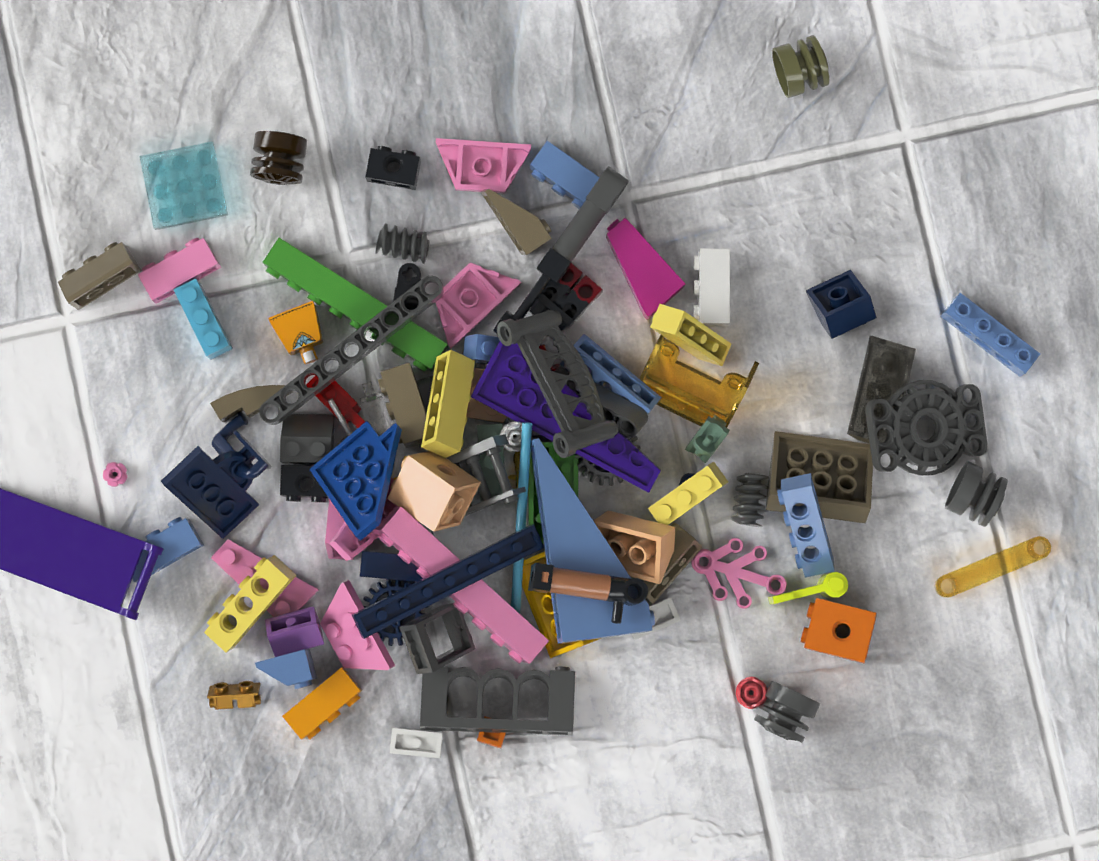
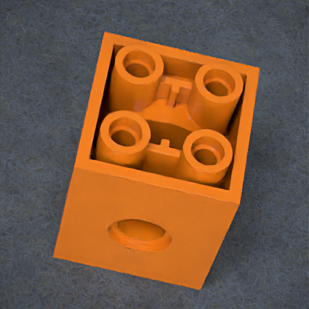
M816 598L815 603L810 602L807 617L811 619L809 628L804 627L801 642L805 643L804 648L865 664L877 613ZM846 625L850 628V635L847 638L841 639L837 637L836 630L839 626Z

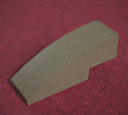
M286 385L246 388L227 394L210 404L222 422L229 420L242 411L251 418L259 413L261 405Z

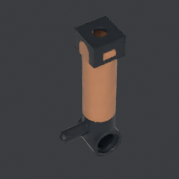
M534 563L531 566L528 591L550 592L614 602L611 622L615 624H620L622 621L624 604L628 606L639 604L648 595L646 583L638 578L630 579L564 569L542 563ZM630 585L635 586L638 590L636 599L628 595V587Z

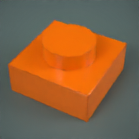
M479 732L477 741L501 749L506 733Z

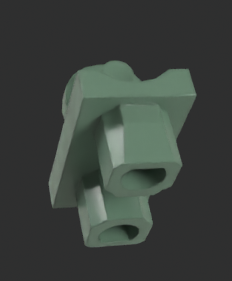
M709 416L688 443L685 450L696 454L706 463L728 435L730 430L725 427L727 423L718 416H713V418Z

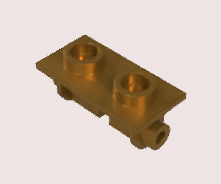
M243 681L239 684L230 685L224 682L214 684L209 687L207 695L210 708L214 707L215 710L233 709V700H237L238 708L256 707V705L261 704V695L259 694L260 683Z

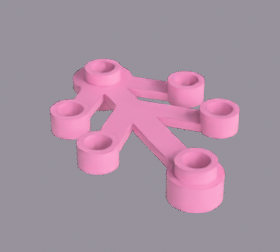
M732 538L728 544L713 552L708 549H701L691 560V564L696 572L705 574L713 590L712 596L717 601L725 600L728 591L724 586H721L715 571L725 574L737 598L736 604L742 609L750 607L752 599L745 593L739 579L764 586L772 595L782 594L786 589V580L780 575L766 577L742 569V567L754 561H761L766 558L767 550L763 546L754 547L750 553L728 564L717 560L731 552H740L743 548V543L739 538ZM732 541L739 542L740 548L738 550L731 548ZM756 549L763 550L764 555L762 558L755 556ZM701 557H706L708 559L707 566H701L699 564V559ZM773 580H777L780 583L778 590L772 589L771 582ZM721 588L724 590L725 595L723 598H718L715 595L717 589ZM742 596L748 598L749 602L746 606H742L739 602Z

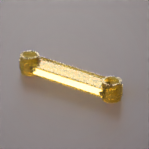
M1041 536L1028 539L940 576L935 581V591L941 597L955 596L1047 557L1051 551V544L1048 539ZM1036 541H1040L1044 545V551L1041 555L1034 551L1033 546ZM945 579L952 583V590L948 594L944 593L941 589V583Z

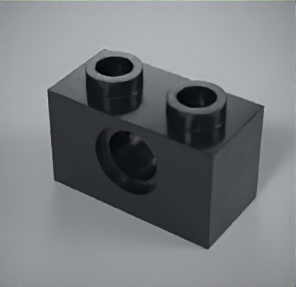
M377 146V149L371 148L365 178L367 182L416 190L421 159L419 156H416L415 152L402 150L401 153L392 152L391 148L385 146ZM394 161L400 163L401 166L398 171L390 172L387 170L389 163Z
M281 465L280 495L286 497V501L301 502V497H311V502L326 503V498L329 497L309 470L313 466ZM306 477H310L313 480V487L309 491H303L300 486L301 481Z

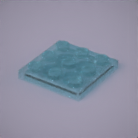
M213 141L140 156L153 228L155 230L228 215Z

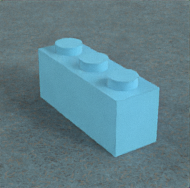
M193 279L173 289L206 357L212 360L232 350L233 348L201 283L197 279Z

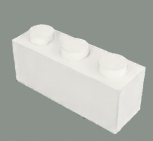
M700 248L698 255H694V270H698V280H694V295H698V305H694L693 316L705 326H729L730 249Z

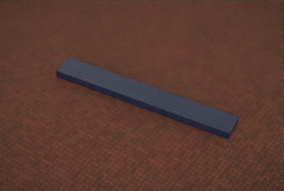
M531 524L352 614V617L361 637L365 639L545 547L535 525Z

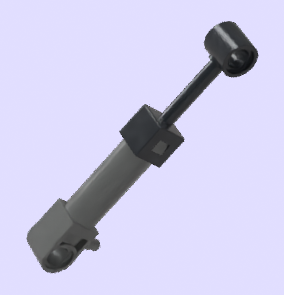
M608 166L555 245L549 249L536 269L542 274L515 314L513 315L506 311L499 322L508 319L515 321L524 318L551 280L556 284L560 282L580 249L629 183L628 179ZM498 323L493 330V332H495L496 334Z

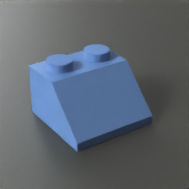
M310 649L255 662L256 668L287 686L294 685L295 689L312 685L311 680L317 679Z

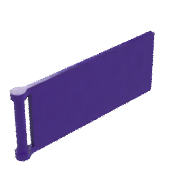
M0 488L1 570L130 619H138L139 613L137 611L159 555H162L164 548ZM144 549L149 551L127 609L122 607Z

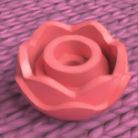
M747 677L738 683L736 698L744 707L755 709L766 701L767 687L758 678ZM750 690L754 692L753 695L749 694Z

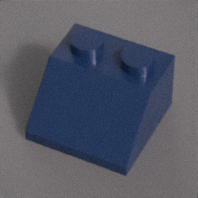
M851 270L806 290L823 328L831 339L877 318L871 296Z

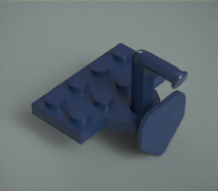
M239 412L235 418L213 437L212 447L219 454L216 458L212 459L197 446L161 480L162 484L222 539L259 506V503L246 490L250 487L254 478L272 467L237 431L241 426L248 425V420L242 412ZM233 433L244 445L239 452L227 441ZM256 458L258 461L253 465L252 461Z

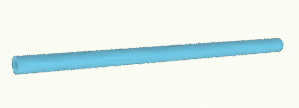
M522 422L518 488L525 487L526 492L518 495L515 532L526 527L532 423ZM524 558L513 563L511 606L519 614L521 609Z

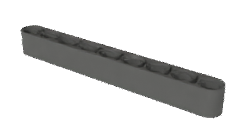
M432 275L419 281L266 400L259 410L261 418L270 425H277L438 301L444 292L441 280ZM436 283L439 286L438 291L435 294L426 293L425 287L427 284ZM410 298H415L419 301L418 307L414 310H409L405 307L406 301ZM389 314H397L399 316L397 324L390 326L385 323V319ZM370 329L379 331V336L374 341H368L365 337L366 332ZM351 344L359 347L357 355L353 357L346 355V348ZM328 361H338L339 367L335 372H328L326 370ZM311 375L319 378L318 385L314 388L306 386V379ZM297 391L299 395L298 400L292 404L287 403L286 395L288 392ZM271 406L278 408V416L274 419L266 417V411Z

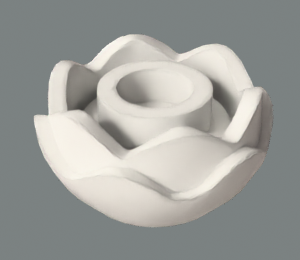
M510 422L500 432V435L506 434L509 444L504 445V447L510 452H518L521 449V422Z

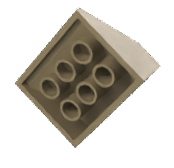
M775 431L768 479L766 510L786 511L785 504L780 505L777 490L781 489V479L811 473L823 518L866 524L871 509L873 463L870 444ZM797 503V504H795V505H796V506H803L804 504H802V503Z

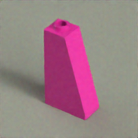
M626 218L622 221L616 219L607 228L609 232L606 235V239L643 316L648 320L657 312L659 304L665 305L685 287V283Z

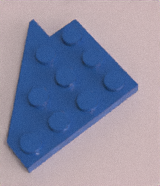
M366 421L309 469L355 537L360 541L381 523L402 429L396 423L382 435H379L374 427Z

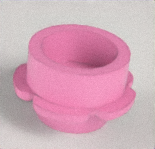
M111 462L107 464L106 469L103 471V479L107 481L108 485L116 487L127 480V469L122 463Z

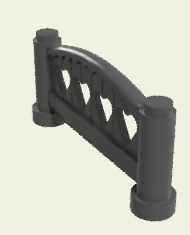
M549 310L515 321L513 319L501 321L497 326L499 340L505 346L518 344L562 431L556 433L553 437V446L556 453L561 458H566L574 455L579 449L614 438L618 433V426L613 420L605 419L596 385L585 362L570 340L559 329L558 326L562 323L561 314L557 310ZM546 336L552 338L553 346L558 349V353L539 349L541 342ZM557 358L564 361V367L569 371V375H563L550 370ZM568 380L575 383V389L579 391L580 398L561 392ZM582 402L586 405L587 412L592 417L591 420L573 416L572 413L578 403Z

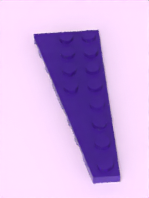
M499 341L471 397L516 422L532 423L533 431L553 441L554 435L562 431L518 344L505 346ZM565 384L561 391L563 394L580 398L579 394L568 384ZM582 402L578 403L572 413L573 416L591 420L592 417L587 412L586 405ZM619 431L614 438L576 451L577 455L648 493L661 471L654 462Z

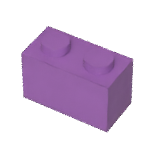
M314 606L265 619L267 637L275 657L324 645L322 627Z

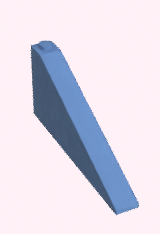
M533 439L531 441V456L546 563L558 568L631 579L540 439ZM630 585L628 587V595L633 599L637 598L638 590L635 586ZM551 593L558 644L652 631V626L655 625L654 613L649 609V604L646 600L633 606L624 604L622 621L620 624H615L611 622L614 602Z

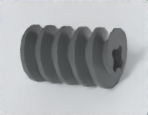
M385 223L379 232L375 253L377 254L380 248H382L383 255L387 256L391 250L392 256L396 258L401 252L403 260H406L411 254L413 262H416L419 256H421V261L425 264L430 241L427 239V232H423L420 238L417 236V230H414L411 236H408L407 228L405 227L401 234L398 233L397 226H394L392 231L389 232L388 224Z
M751 473L737 476V481L743 485L736 486L735 490L742 495L734 497V500L740 503V505L733 506V511L739 513V515L732 516V521L746 526L763 527L756 523V520L764 519V516L757 513V510L765 509V506L758 502L759 500L766 499V496L761 494L760 490L768 489V486L762 484L761 480L769 479V476Z

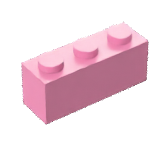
M199 238L192 239L185 244L186 248L181 251L173 250L164 256L163 261L157 264L152 262L142 268L143 272L139 273L138 276L153 302L157 304L175 294L173 289L193 279L200 280L221 268L204 238L200 240Z

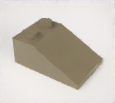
M490 189L481 191V194L521 255H528L552 239L549 235L552 230L544 219L539 220L537 216Z

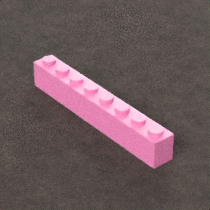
M395 506L375 529L381 534L379 539L388 547L393 545L399 550L397 555L407 564L412 562L418 567L416 572L423 579L460 560L402 507ZM482 579L450 595L455 601L454 607L463 614L469 613L473 617L472 623L482 631L484 629L492 634L490 639L498 646L502 647L504 645L509 649L508 655L519 664L521 661L530 664L549 641Z

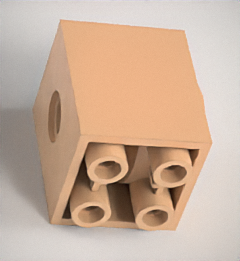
M431 451L408 455L401 463L402 469L398 477L391 484V492L387 499L398 507L405 509L414 519L424 524L433 532L460 525L481 482L449 459Z

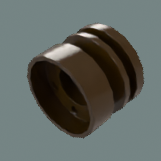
M278 131L256 132L253 150L264 156L252 158L251 163L257 167L250 169V176L276 185L302 183L303 176L298 172L303 171L304 166L293 160L305 157L307 139L295 134Z

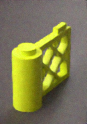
M839 572L827 573L819 578L815 586L768 597L769 604H777L817 593L826 598H837L847 592L848 581Z

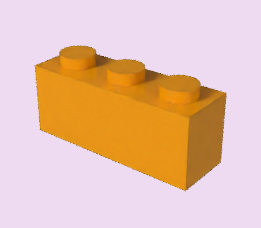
M341 667L282 717L301 740L305 737H308L310 740L321 731L319 726L327 720L330 724L341 715L338 710L345 704L351 707L361 698L358 694L362 689L346 669Z

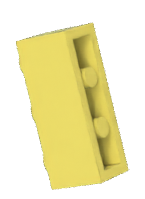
M712 462L648 509L658 523L669 525L727 484L728 480L715 462Z

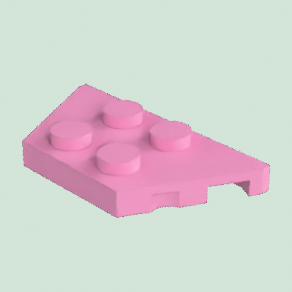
M436 138V145L456 191L481 192L484 189H490L496 193L505 194L531 151V144Z
M469 263L443 287V295L436 301L449 347L453 349L519 287L521 282L518 279H512L473 263Z
M349 580L343 582L339 586L320 623L343 668L389 670L395 667L378 632L365 639L361 637L352 614L364 609V606Z

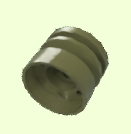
M814 35L806 38V44L802 39L797 40L796 53L789 43L772 49L776 75L787 98L803 94L805 92L804 81L807 82L812 90L817 89L818 83L821 87L829 85L827 59L819 41Z

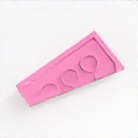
M392 478L390 480L381 522L392 511V509L395 506H397L389 499H387L391 492V484L394 481ZM344 522L329 544L348 561L372 544L381 534L374 529L360 541L355 537L346 522Z
M229 539L211 557L238 584L248 575L252 577L256 573L254 567L262 559ZM295 577L267 611L273 617L301 610L319 589ZM261 578V586L268 590V582Z

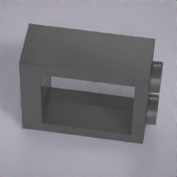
M454 603L441 605L400 626L416 674L434 672L475 650L464 614L454 607ZM442 616L453 648L436 657L424 625Z

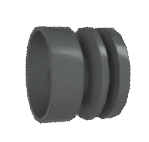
M967 461L950 490L945 509L957 515H962L969 507L971 508L969 520L973 522L979 516L978 524L986 527L1001 507L1008 479L1000 477L995 483L996 474L992 472L983 481V468Z
M771 681L765 696L774 704L772 707L760 705L759 708L768 712L769 715L766 719L756 714L754 720L761 724L765 730L779 737L803 743L805 737L796 733L795 730L797 727L806 731L809 730V727L801 722L800 719L802 716L814 719L821 703Z

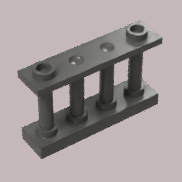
M506 434L493 436L447 457V459L459 467L461 463L466 462V465H470L474 478L481 482L478 490L483 502L473 506L470 504L465 516L501 501L504 502V505L519 500L517 495L526 492L525 487L512 489L499 454L501 452L500 447L509 444ZM485 453L487 457L490 456L503 494L493 498L479 463L481 460L480 455Z

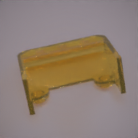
M660 335L639 378L662 397L656 405L699 426H702L709 416L711 418L718 416L727 423L725 426L727 428L753 379L759 363L754 362L747 377L738 373H728L721 382L678 361L679 347Z

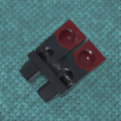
M572 264L558 284L551 280L549 281L529 312L535 315L549 310H557L562 317V323L558 326L561 331L565 330L566 327L570 329L593 301L601 295L603 289L587 275L583 277V272ZM576 283H578V284L575 286V288H574L570 293H568V292L573 288V286H574Z

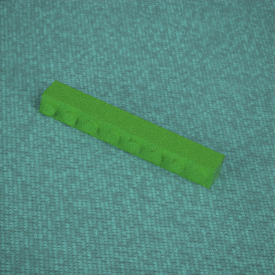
M281 238L277 239L263 261V264L267 267L266 272L276 279L282 276L288 280L286 285L297 292L301 289L309 294L308 299L319 306L323 302L330 307L328 310L330 313L340 319L342 316H345L351 320L349 325L357 330L387 307L384 303ZM394 313L389 314L385 319V323L390 326L395 325L399 320V316ZM412 321L385 341L393 347L391 350L393 353L403 359L405 356L410 357L414 360L413 365L423 372L427 369L433 372L436 357L445 353L448 348L447 343ZM376 329L368 330V332L372 333L370 338L376 340L379 336V331Z

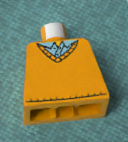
M313 301L268 318L290 355L300 352L304 365L318 360L314 347L322 344L323 338L317 308Z

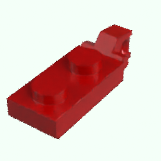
M314 376L306 386L309 388L316 387L319 378ZM336 381L316 395L335 415L328 403V400L333 399L347 424L351 421L359 428L366 422L358 414L362 410L358 403Z

